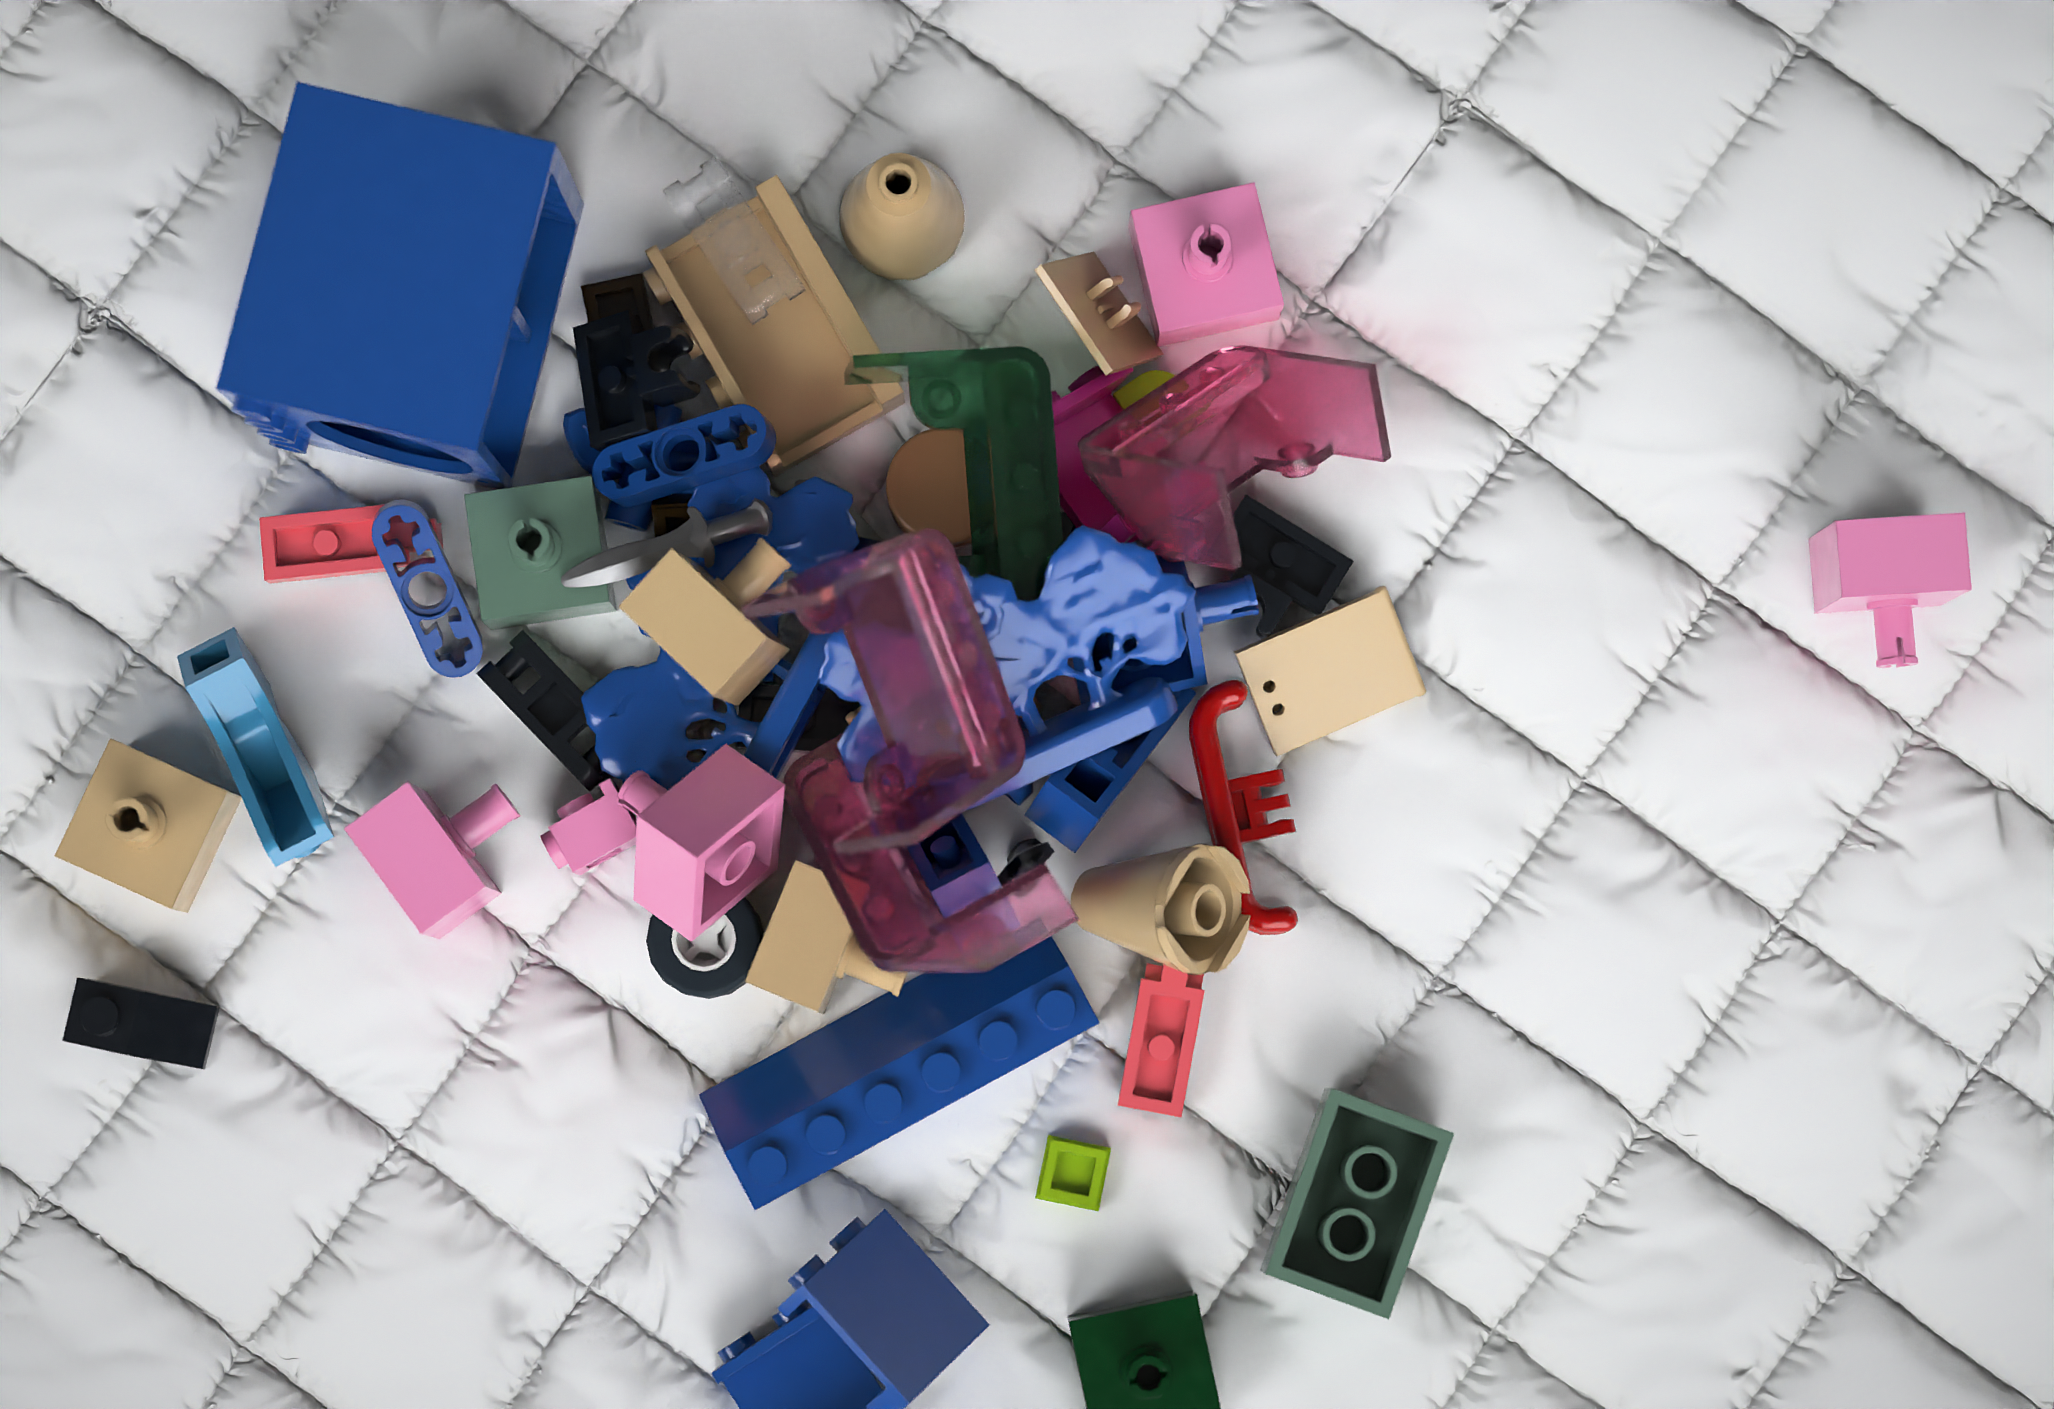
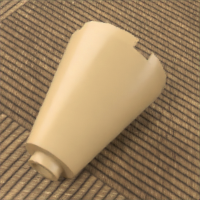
M892 153L869 164L852 179L842 198L839 222L846 246L867 271L889 280H916L928 275L929 272L935 270L944 262L946 263L955 254L964 232L965 211L957 186L941 168L930 161L913 155Z
M1196 844L1084 871L1074 885L1071 894V908L1075 921L1083 930L1183 973L1202 975L1207 972L1217 973L1227 968L1240 952L1250 923V915L1241 914V893L1250 894L1248 879L1239 860L1228 850L1218 846Z

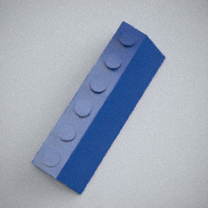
M1035 912L996 933L994 936L983 940L904 983L898 997L892 995V992L885 993L699 1094V1097L731 1167L754 1210H757L1098 1025L1100 1022L1038 912Z

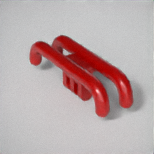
M1228 680L1209 688L1197 701L1189 720V741L1212 846L1223 847L1236 857L1248 879L1250 894L1241 893V914L1250 915L1249 931L1259 935H1280L1295 928L1298 922V915L1289 906L1268 908L1256 900L1242 844L1296 832L1294 819H1280L1270 824L1267 819V812L1291 807L1288 794L1263 799L1261 792L1262 787H1274L1285 782L1283 769L1228 780L1217 731V719L1221 714L1239 708L1248 695V689L1242 681Z

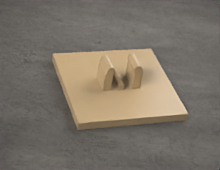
M1094 251L1044 263L1034 270L1106 376L1157 360L1164 355L1137 315L1141 309V304L1139 302L1129 303L1117 286L1123 283V277L1121 275L1111 277Z

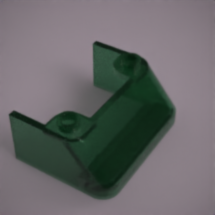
M1020 346L853 355L844 371L845 385L908 382L912 412L923 425L939 431L963 430L972 555L952 556L946 559L966 567L969 575L974 578L990 574L1007 579L1012 582L1018 600L1029 602L1038 599L1046 581L1045 573L1050 558L1063 544L1051 378L1049 368L1044 359L1035 351ZM918 601L871 604L862 614V625L874 620L886 626L919 624L921 620L918 611L919 603Z

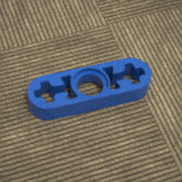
M745 404L732 405L608 446L597 456L592 469L593 482L599 492L615 504L623 507L637 506L762 465L774 451L776 432L771 422L754 407ZM747 424L757 433L748 436V447L741 450L735 443L728 441L737 439L740 436L739 427ZM708 435H713L723 444L714 446ZM682 441H696L699 447V456L696 463L686 471H673L669 464L672 449ZM627 462L639 471L628 475L629 485L623 488L613 479L622 475L621 465ZM654 466L660 477L657 478L647 468Z
M391 501L382 506L374 517L372 525L374 546L430 667L446 677L465 676L477 667L482 657L483 642L480 630L427 513L422 507L412 501ZM400 515L405 523L416 521L419 528L412 532L414 548L418 556L426 549H431L434 557L417 559L407 565L402 571H399L395 562L407 561V554L398 538L387 541L384 536L390 530V518ZM433 572L444 580L447 592L439 603L425 606L413 600L408 586L412 578L417 574ZM453 607H457L460 615L448 616V623L457 639L468 637L471 643L464 647L465 658L455 661L450 653L439 655L436 650L443 646V634L437 621L429 628H425L421 620L440 618Z

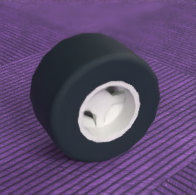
M744 897L692 942L653 914L649 921L646 944L650 962L665 983L682 994L711 999L732 994L746 984L745 980L764 937V930L760 916L749 900Z

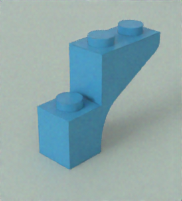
M235 627L178 655L177 659L184 686L217 741L259 839L274 866L277 867L293 858L305 857L317 850L322 843L332 839L334 835L315 772L279 716L270 683Z

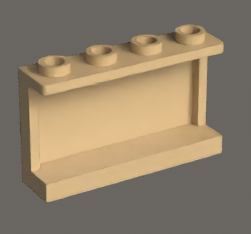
M777 175L755 187L757 196L662 250H659L656 245L645 250L652 268L642 273L659 304L662 306L672 301L683 322L674 327L683 330L692 339L694 347L688 353L690 358L693 360L703 354L713 371L714 376L707 379L705 383L719 408L723 409L737 404L749 405L757 409L773 425L776 432V445L772 455L764 463H766L774 478L905 403L904 391ZM743 424L746 430L741 432L738 437L743 449L748 447V436L757 433L747 424Z

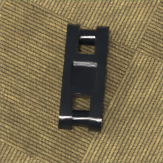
M522 630L509 642L513 647L496 664L490 660L476 674L575 778L591 792L604 779L600 775L603 770H601L600 760L595 752V744L583 756L570 744L588 726L581 701L584 693ZM531 666L541 678L522 694L513 682Z

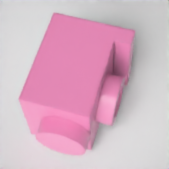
M609 778L598 784L605 796L595 801L591 793H587L558 809L557 813L561 820L549 826L548 832L540 835L546 850L558 869L569 864L572 872L580 876L636 845L637 820L630 810L624 809L618 804L620 789L612 779Z

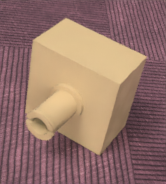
M760 537L751 551L722 581L718 577L714 579L700 564L671 548L618 607L712 696L739 706L790 650L753 615L755 611L752 606L777 578L792 565L768 542Z
M110 738L54 856L167 908L188 913L242 797Z
M795 860L745 982L824 1014L838 979H843L845 974L892 992V995L898 997L911 968L913 958L908 956L906 958L860 938L862 931H859V928L873 897L868 889Z

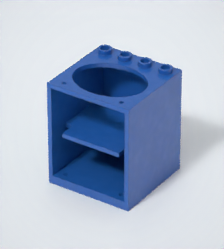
M297 81L215 388L233 404L231 411L245 416L244 422L257 427V434L269 438V445L286 451L306 454L308 445L496 490L511 488L584 208V202L557 144Z

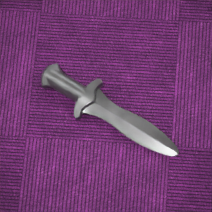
M754 498L750 505L743 510L706 521L702 513L696 507L691 506L687 509L690 519L677 529L665 535L630 542L594 555L567 571L561 577V583L565 587L577 588L618 582L654 568L671 548L688 558H704L705 566L710 568L713 566L715 559L714 546L752 533L768 536L772 530L773 513L762 500Z

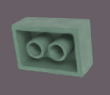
M1325 1088L1260 1271L1266 1275L1389 1320L1454 1133L1336 1089Z

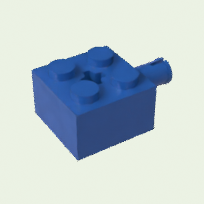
M1178 540L1144 547V549L1154 551L1163 573L1184 575L1187 585L1196 591V594L1181 614L1183 628L1187 634L1188 641L1181 657L1167 665H1147L1139 659H1129L1116 674L1111 688L1115 690L1133 681L1147 677H1161L1169 683L1172 692L1207 685L1200 633L1204 631L1203 625L1248 615H1259L1258 602L1251 575L1247 574L1241 578L1195 588L1193 582H1190ZM1111 632L1102 633L1094 643L1091 656L1095 671L1103 669L1099 660L1106 657L1111 660L1114 646V635ZM1133 634L1126 635L1123 644L1125 654L1137 647V640ZM1069 658L1071 668L1075 671H1084L1082 658ZM1074 677L1080 704L1090 701L1087 683Z

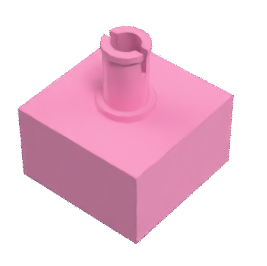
M1255 182L1130 211L1128 229L1157 346L1161 347L1279 320L1284 307V301Z
M1965 512L1835 520L1808 539L1815 614L1850 611L1873 612L1877 650L1876 668H1890L1891 665L1906 667L1918 664L1912 608L1941 606L1972 590Z
M727 744L722 746L669 790L652 780L642 770L631 774L621 786L617 802L624 809H628L637 815L633 900L691 942L778 869L785 784Z
M406 782L344 828L415 927L423 935L441 939L502 894L476 859L474 848L510 821L520 817L514 805L496 783L486 793L449 818L448 815L442 813L427 791L410 782Z

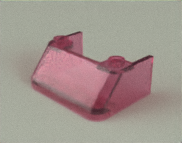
M1244 345L1226 347L1209 353L1084 435L1078 442L1084 472L1146 549L1154 551L1155 555L1162 556L1164 560L1170 562L1190 561L1235 570L1242 565L1228 494L1263 469L1281 472V475L1287 478H1300L1310 475L1318 469L1320 463L1333 454L1378 462H1386L1392 457L1376 364Z
M929 528L905 533L804 570L741 607L746 620L795 610L801 624L812 633L826 634L842 628L887 746L869 759L864 771L863 787L873 816L833 842L837 855L914 845L1013 778L1021 770L1025 759L1024 736L953 546L942 532Z
M937 719L935 727L938 733L942 736L955 735L946 719ZM843 733L803 755L786 771L783 779V784H785L784 796L861 949L875 967L887 972L982 973L995 968L1079 920L1045 862L944 919L898 830L919 819L930 807L933 799L931 781L923 767L951 752V750L939 748L928 755L915 781L901 791L891 787H881L871 778L861 783L853 782L837 746Z

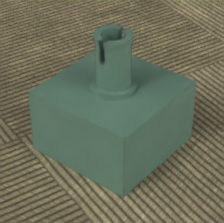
M592 476L464 494L481 621L491 630L617 611L613 583L577 588L565 587L561 583V577L571 568L594 555L608 550L601 496L593 482Z

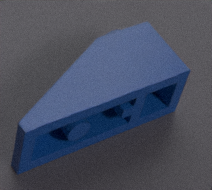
M1191 688L1173 692L1178 703V710L1166 722L1052 773L1024 816L1073 853H1076L1197 692Z

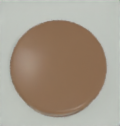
M939 427L920 432L900 447L890 463L886 478L889 509L898 527L918 544L938 550H953L971 545L992 528L1000 514L1004 498V478L1000 463L994 452L984 441L965 430Z

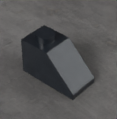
M77 977L62 1041L133 1057L205 1069L220 1007L101 980Z

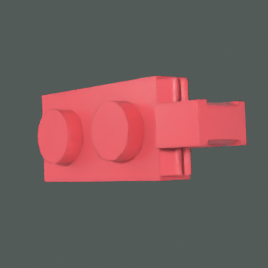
M384 505L259 517L264 581L272 584L386 572L372 540L374 517ZM396 515L390 518L391 527L384 536L387 541L398 538L407 554V561L395 562L397 568H401L411 563L410 552H416L412 543V532L419 528V525L416 521L405 523L400 515ZM435 518L429 519L443 548L442 525L437 523Z
M1146 964L1144 979L1141 978L1118 1106L1182 1117L1205 990H1201L1204 974L1190 975L1164 964L1162 966Z

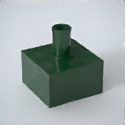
M1193 1290L1067 1317L1086 1409H1221L1197 1294Z

